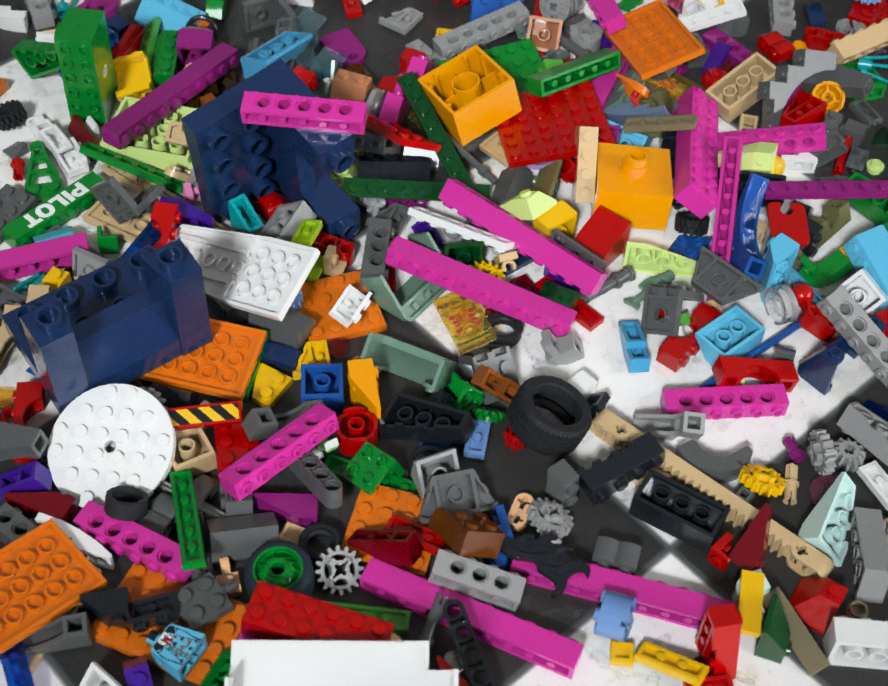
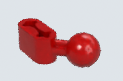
M797 283L792 286L791 289L796 296L798 307H801L803 312L798 319L799 325L818 339L825 342L828 341L837 330L828 318L821 313L820 309L816 305L811 304L814 298L813 289L805 283Z

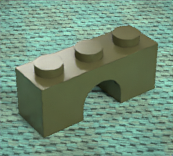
M831 199L823 206L822 218L810 217V219L823 226L821 233L823 237L817 248L825 244L851 220L849 201Z

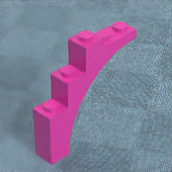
M422 55L418 57L412 56L406 73L413 71L418 79L433 70V63L428 61V57ZM396 83L393 93L387 91L379 118L401 125L410 105L398 83Z

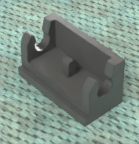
M837 129L826 133V151L809 152L818 158L816 168L849 152L844 144L846 142Z

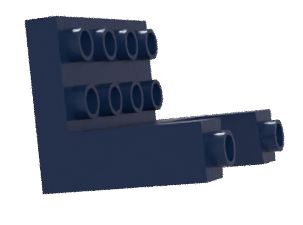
M282 59L277 60L181 118L205 213L213 216L215 221L219 223L226 219L230 221L229 200L244 193L251 204L258 200V198L275 192L278 187L291 202L304 200L317 215L315 220H322V232L344 240H349L358 233L361 226L360 208L328 175L333 170L336 173H342L353 164V154H355L353 134L242 123L240 108L244 91L317 97Z
M180 238L156 250L150 244L141 247L1 316L8 334L60 414L75 398L90 389L106 384H127L181 355L185 356L212 342L202 268Z

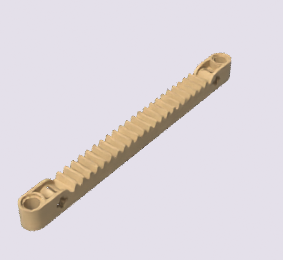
M603 409L592 419L590 431L596 437L615 449H625L627 443L644 435L643 432L607 409ZM661 445L665 450V459L657 469L670 474L672 480L730 508L731 510L725 522L732 520L733 527L741 526L740 532L746 531L759 513V510ZM771 519L768 538L769 552L778 551V558L785 556L787 565L804 578H827L834 569L833 561L821 551Z

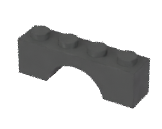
M321 399L304 401L293 410L281 414H273L270 406L251 409L241 425L250 442L268 439L318 402L321 404L323 402Z

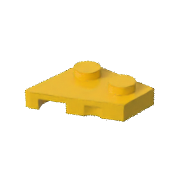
M326 339L306 342L303 353L298 359L297 368L292 373L293 381L301 380V364H331Z
M261 362L255 378L252 395L253 403L261 407L270 406L272 409L293 384V378Z

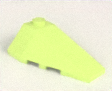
M756 142L743 145L741 170L774 174L778 143ZM723 150L718 151V167H721Z
M526 189L518 195L498 204V206L521 220H535L555 206L557 201L540 191Z
M625 241L622 268L625 265H629L634 272L661 274L670 270L675 276L691 278L695 272L697 261L647 243Z

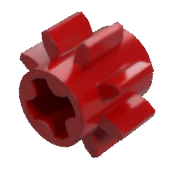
M509 425V430L504 431L503 435L505 446H509L512 451L524 450V444L515 436Z

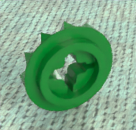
M476 407L472 409V415L478 420L494 423L505 420L506 414L502 410L490 407Z

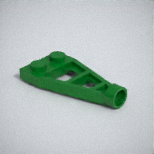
M34 141L30 144L31 155L24 187L25 192L35 196L38 200L37 203H40L60 192L64 187L60 175L46 153L45 144L42 141ZM46 163L47 168L35 170L36 164ZM50 176L52 182L35 184L37 177Z

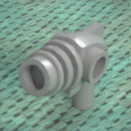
M351 197L355 204L367 208L366 211L372 213V217L377 216L380 209L386 206L385 199Z

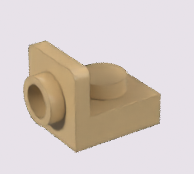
M328 245L323 257V274L330 276L344 274L347 262L339 260V255L336 254V246Z

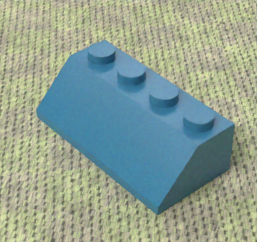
M284 31L241 57L240 61L245 78L248 79L279 59H282L286 64L289 60L297 58V55L304 52L313 37L312 33Z

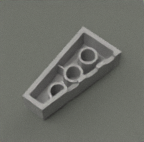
M857 401L850 403L837 422V425L845 434L853 437L888 466V422Z
M855 507L850 520L851 547H854L852 564L856 565L853 580L854 584H858L857 591L854 593L855 601L882 604L888 588V534L885 532L886 520L883 519L881 510Z

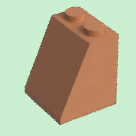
M339 68L332 79L330 99L367 102L372 91V77Z

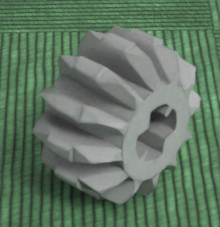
M840 437L837 442L834 441L833 444L838 453V457L835 460L837 470L843 469L846 473L850 470L854 473L858 467L863 466L866 458V452L863 451L864 446L857 445V440L853 442L849 437L846 440Z

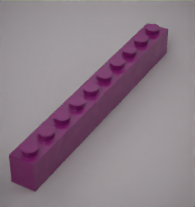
M223 42L101 126L103 142L121 150L239 65L238 49Z

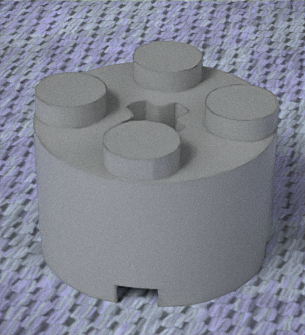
M583 19L570 26L568 39L583 49L591 50V53L601 48L603 30L599 25L593 23L592 20Z

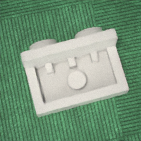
M70 137L73 148L58 155L55 154L56 159L68 178L89 172V156L79 153L80 146L82 145L74 137Z
M349 284L328 315L348 328L352 322L356 324L362 317L360 311H365L372 301L369 298L373 293L369 291L364 295Z

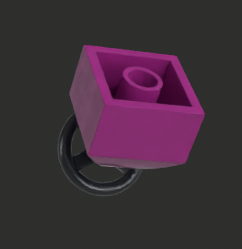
M195 15L188 20L184 28L178 29L176 49L181 67L196 61L216 47L215 42L218 39L219 30L216 22L209 16ZM197 20H205L210 24L206 27L197 26L196 24H194V22Z

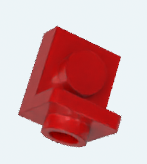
M728 531L710 548L707 556L710 563L722 572H725L729 566L731 559L728 555L733 549L731 544L734 536Z

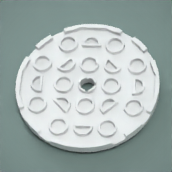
M106 384L90 389L75 398L63 410L51 431L47 459L52 479L62 494L72 495L76 499L77 505L82 508L89 500L104 507L106 492L116 486L136 487L145 491L150 497L161 481L164 482L173 464L176 451L175 429L169 413L161 402L139 387L128 384ZM115 442L116 449L108 453L106 447L110 443Z

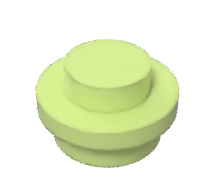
M870 159L866 163L867 172L872 175L880 174L885 167L884 163L879 159Z

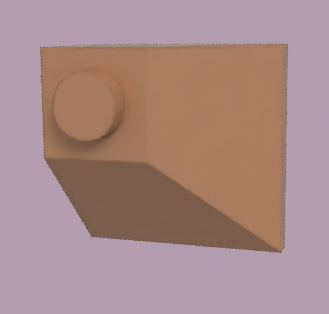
M530 15L526 39L531 38L537 51L547 53L549 49L557 50L559 48L563 20Z

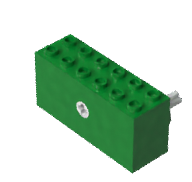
M68 7L62 22L57 24L55 33L37 31L36 41L54 43L70 119L75 114L79 115L86 122L87 117L92 116L99 127H101L110 120L117 101L115 92L118 91L104 10Z

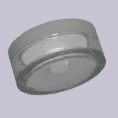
M375 87L371 91L367 100L368 114L379 118L387 90Z
M780 284L765 290L763 298L764 307L774 324L780 326L797 319L799 313L798 302L794 292L788 285Z

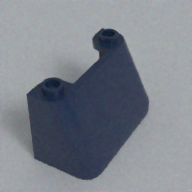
M869 316L884 333L887 324L875 316ZM838 332L799 363L797 372L802 379L820 393L826 395L831 391L833 386L831 381L837 366L844 360L845 354L847 353L853 359L858 354Z

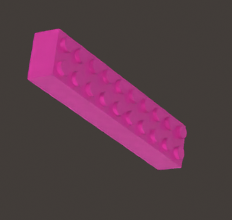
M692 85L678 98L677 115L697 114L698 122L695 130H679L676 134L673 198L702 219L717 207L718 103L713 98L710 99L706 96L701 88Z

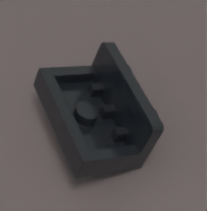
M169 591L130 602V619L125 621V626L136 633L147 632L148 628L156 626L165 627L170 625V622L179 620L177 593Z

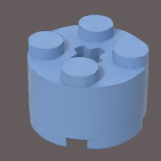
M603 589L600 600L602 602L601 608L596 607L593 620L596 621L593 634L625 643L634 620H632V616L636 612L637 598Z

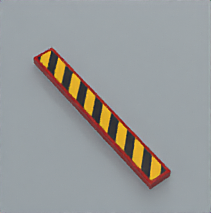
M241 400L166 409L175 431L243 422V402Z

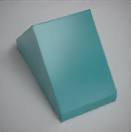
M244 193L228 201L230 222L233 227L250 234L264 226Z

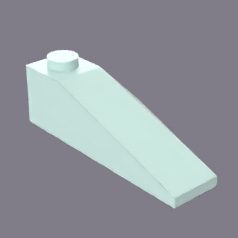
M846 472L840 473L805 519L798 533V537L828 556L836 567L842 566L848 550L849 542L845 541L846 531L851 529L848 516L849 511L853 510L856 485Z

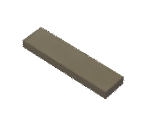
M697 114L629 117L625 120L623 132L695 130L698 116Z
M779 586L764 595L763 605L766 609L772 595H778L791 633L789 643H792L793 651L809 675L813 676L831 665Z

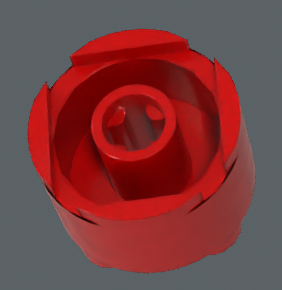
M353 406L346 408L339 417L337 416L339 429L335 431V437L338 439V448L343 455L355 456L366 441L376 446L378 441V421L373 413L371 414L364 407Z

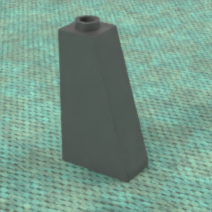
M836 63V70L813 74L802 82L801 88L802 91L810 94L817 84L823 81H832L837 83L841 90L844 91L846 98L865 99L869 93H872L874 83L872 75Z

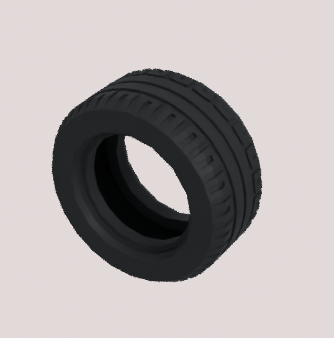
M546 375L532 377L524 381L510 402L507 411L509 424L515 436L531 450L547 456H561L574 451L585 437L592 423L591 409L583 394L570 383L560 378ZM535 406L549 410L564 425L552 422L543 416Z

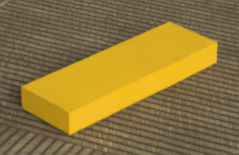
M743 569L740 573L737 611H740L743 619L741 634L759 638L761 634L765 574Z
M645 640L634 655L635 662L694 686H701L709 672V666Z

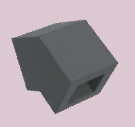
M744 486L735 494L751 504L755 497V494Z

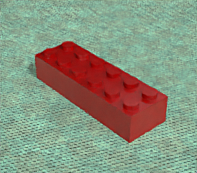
M258 580L241 620V634L257 640L391 641L394 629L393 623Z

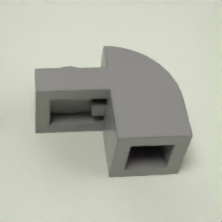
M549 329L541 331L542 340L540 343L548 363L568 365L584 358L581 342L572 332L557 339Z

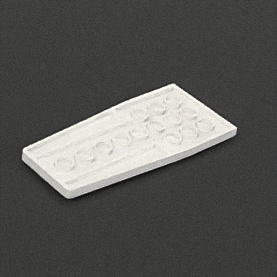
M181 224L178 227L177 239H181L202 268L207 297L236 309L281 322L321 254L317 248L273 237Z

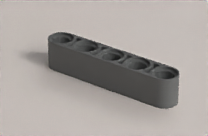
M311 450L287 466L325 507L336 509L342 506V482Z

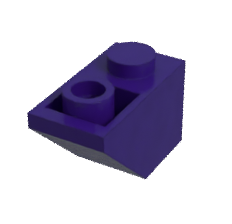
M146 655L122 662L127 686H153Z

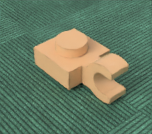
M228 557L219 558L222 575L215 576L216 581L223 586L235 579L239 588L229 592L227 595L230 598L242 596L238 571L231 573Z

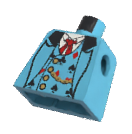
M175 624L168 625L163 633L151 630L146 637V642L152 645L150 651L153 660L181 683L208 648L205 634Z

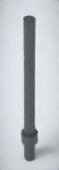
M446 131L455 150L478 170L477 173L482 178L485 177L493 186L496 185L499 180L490 173V169L476 160Z

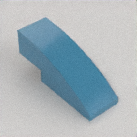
M638 320L618 321L621 345L628 372H649L650 357L646 349V339Z

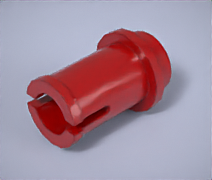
M20 157L13 158L10 162V166L13 169V179L15 181H22L25 179V161Z

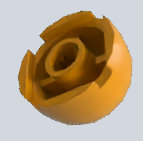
M823 81L817 84L810 92L811 95L828 103L826 113L829 110L838 112L845 103L844 91L841 90L837 83L832 81Z

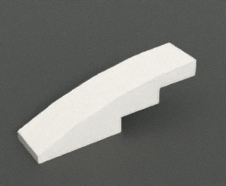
M41 113L25 119V125L32 134L56 155L73 148L72 143L56 124H52L48 118L45 119Z
M38 512L35 521L39 526L52 519L92 564L111 570L114 569L115 564L112 554L98 541L82 530L58 518Z

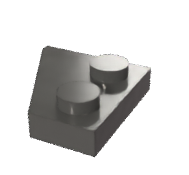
M395 202L389 208L379 211L378 215L373 218L391 219V227L395 228L394 237L396 238L397 236L400 237L411 216L408 215L409 207ZM369 218L366 219V226H368Z

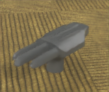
M549 49L547 54L540 56V58L564 61L570 58L568 50Z

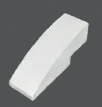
M0 5V29L27 33L29 28L27 11L12 10L11 6Z

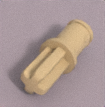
M790 463L785 466L784 482L787 484L784 489L783 503L788 505V500L791 498L790 505H795L797 503V488L800 485L798 482V466Z

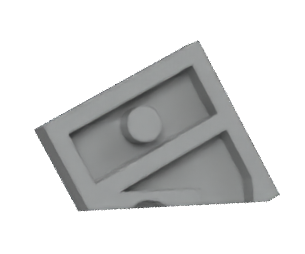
M408 7L402 11L393 12L392 16L386 19L383 16L380 17L379 24L406 35L423 19V13Z

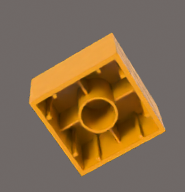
M477 45L472 46L417 79L442 126L462 146L522 111L514 78Z
M598 142L594 203H591V216L602 205L631 222V228L665 231L674 197L670 149Z

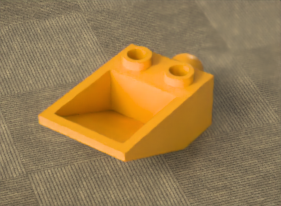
M356 356L352 360L347 361L350 403L353 406L366 408L368 412L376 416L379 422L381 418V405L378 394V367L373 365L372 358L360 359L361 356Z

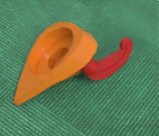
M616 73L615 76L621 79L630 102H633L635 106L641 105L639 100L643 98L645 100L648 99L650 90L633 79Z

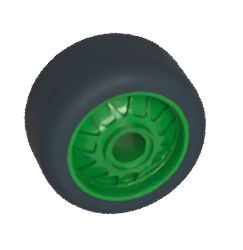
M273 541L266 543L251 554L245 565L244 580L250 599L258 580L309 597L314 590L315 575L312 561L303 548L292 542Z

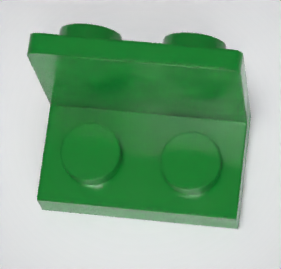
M366 441L341 472V476L368 495H372L388 474L392 476L394 473L401 478L406 470L396 459Z

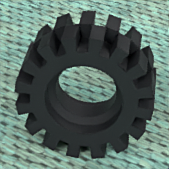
M7 100L4 104L3 102L0 103V130L5 131L7 129V131H10L11 128L14 130L16 126L20 127L21 123H24L25 119H27V113L19 100H11L10 102Z
M679 211L676 213L674 229L684 235H704L708 232L710 217L706 215L700 219L691 211Z

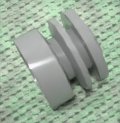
M540 0L539 2L540 11L544 17L563 21L577 14L583 4V0Z

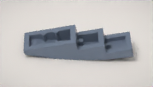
M633 102L602 109L606 119L619 125H624L626 118L671 115L665 105L651 108L648 103L635 106Z

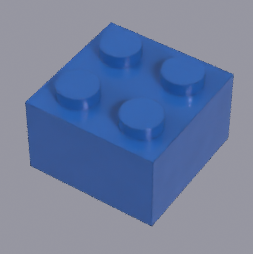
M343 363L301 364V404L304 401L321 399L323 404L332 411H343Z

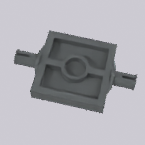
M208 572L178 589L175 593H177L179 620L170 622V624L182 621L189 629L198 632L234 611V606L227 594L239 588L237 581L233 579L222 586L216 581L212 573Z

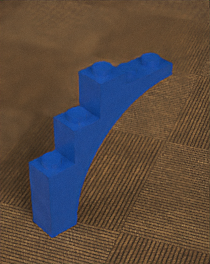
M751 172L737 203L733 238L734 250L732 252L731 265L745 275L761 280L768 262L761 257L758 249L757 223L769 179Z

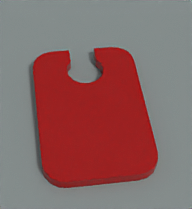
M781 202L769 203L767 215L771 238L778 236L782 232L800 244V247L808 246L810 234L805 207L799 203H790L789 206L792 214L787 215L780 211Z

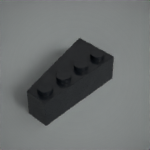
M357 152L353 154L354 162L349 167V174L353 178L429 182L431 161L427 157L402 155L401 159L392 154H385L383 157L374 155V153H366V156H357Z

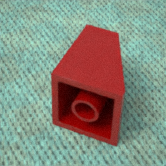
M600 205L574 238V241L608 263L603 269L604 271L623 253L624 243L629 238L631 222Z

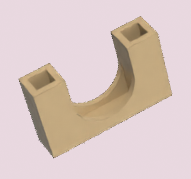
M577 126L575 129L577 170L575 182H572L571 198L574 202L594 203L599 127Z

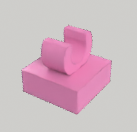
M190 182L183 183L184 201L193 206L194 202H201L198 187L192 188Z

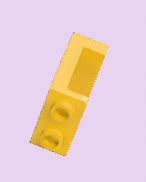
M135 51L130 55L119 56L113 59L118 91L115 93L116 98L120 102L123 101L125 96L141 99L146 96L147 92L155 89L149 59L143 51Z

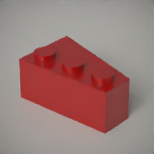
M799 89L797 95L793 97L791 104L787 106L781 115L779 126L821 123L824 121L828 103Z
M734 603L710 606L706 608L695 644L699 656H702L705 665L709 666L708 676L730 674L731 679H736L743 619Z

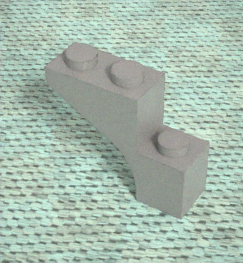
M684 411L679 414H634L632 426L644 434L650 431L655 439L673 441L677 436L699 439L704 435L706 414Z

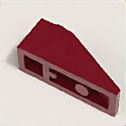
M57 491L5 493L3 496L7 504L11 507H18L23 515L35 519L38 512L70 524L79 512L76 499L72 495L62 494Z
M766 502L728 556L731 561L744 570L754 571L760 568L762 570L766 563L763 560L767 553L773 509Z
M356 530L347 540L348 546L391 565L413 566L422 555L416 530Z

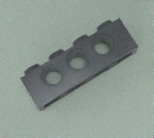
M369 217L360 272V286H365L361 281L363 276L382 274L385 280L388 281L389 269H386V266L390 267V265L385 263L388 247L393 242L390 239H394L395 228L391 227V219Z

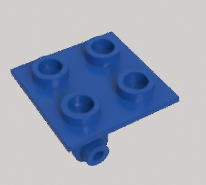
M679 235L667 251L697 261L700 256L701 247L704 246L709 249V243L712 238Z

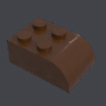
M437 509L431 515L428 526L459 556L498 558L505 533L498 528V524L490 521L485 513L460 509Z

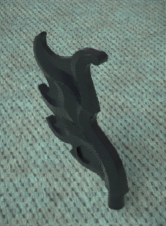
M524 534L514 540H503L500 549L502 554L516 561L534 563L537 566V571L556 585V589L551 592L552 599L564 593L566 582L574 574L584 573L589 578L590 568L588 564L581 559L572 558L566 554V552L573 551L572 547L552 543L551 541H557L558 536L554 534H543L537 539H534V534Z

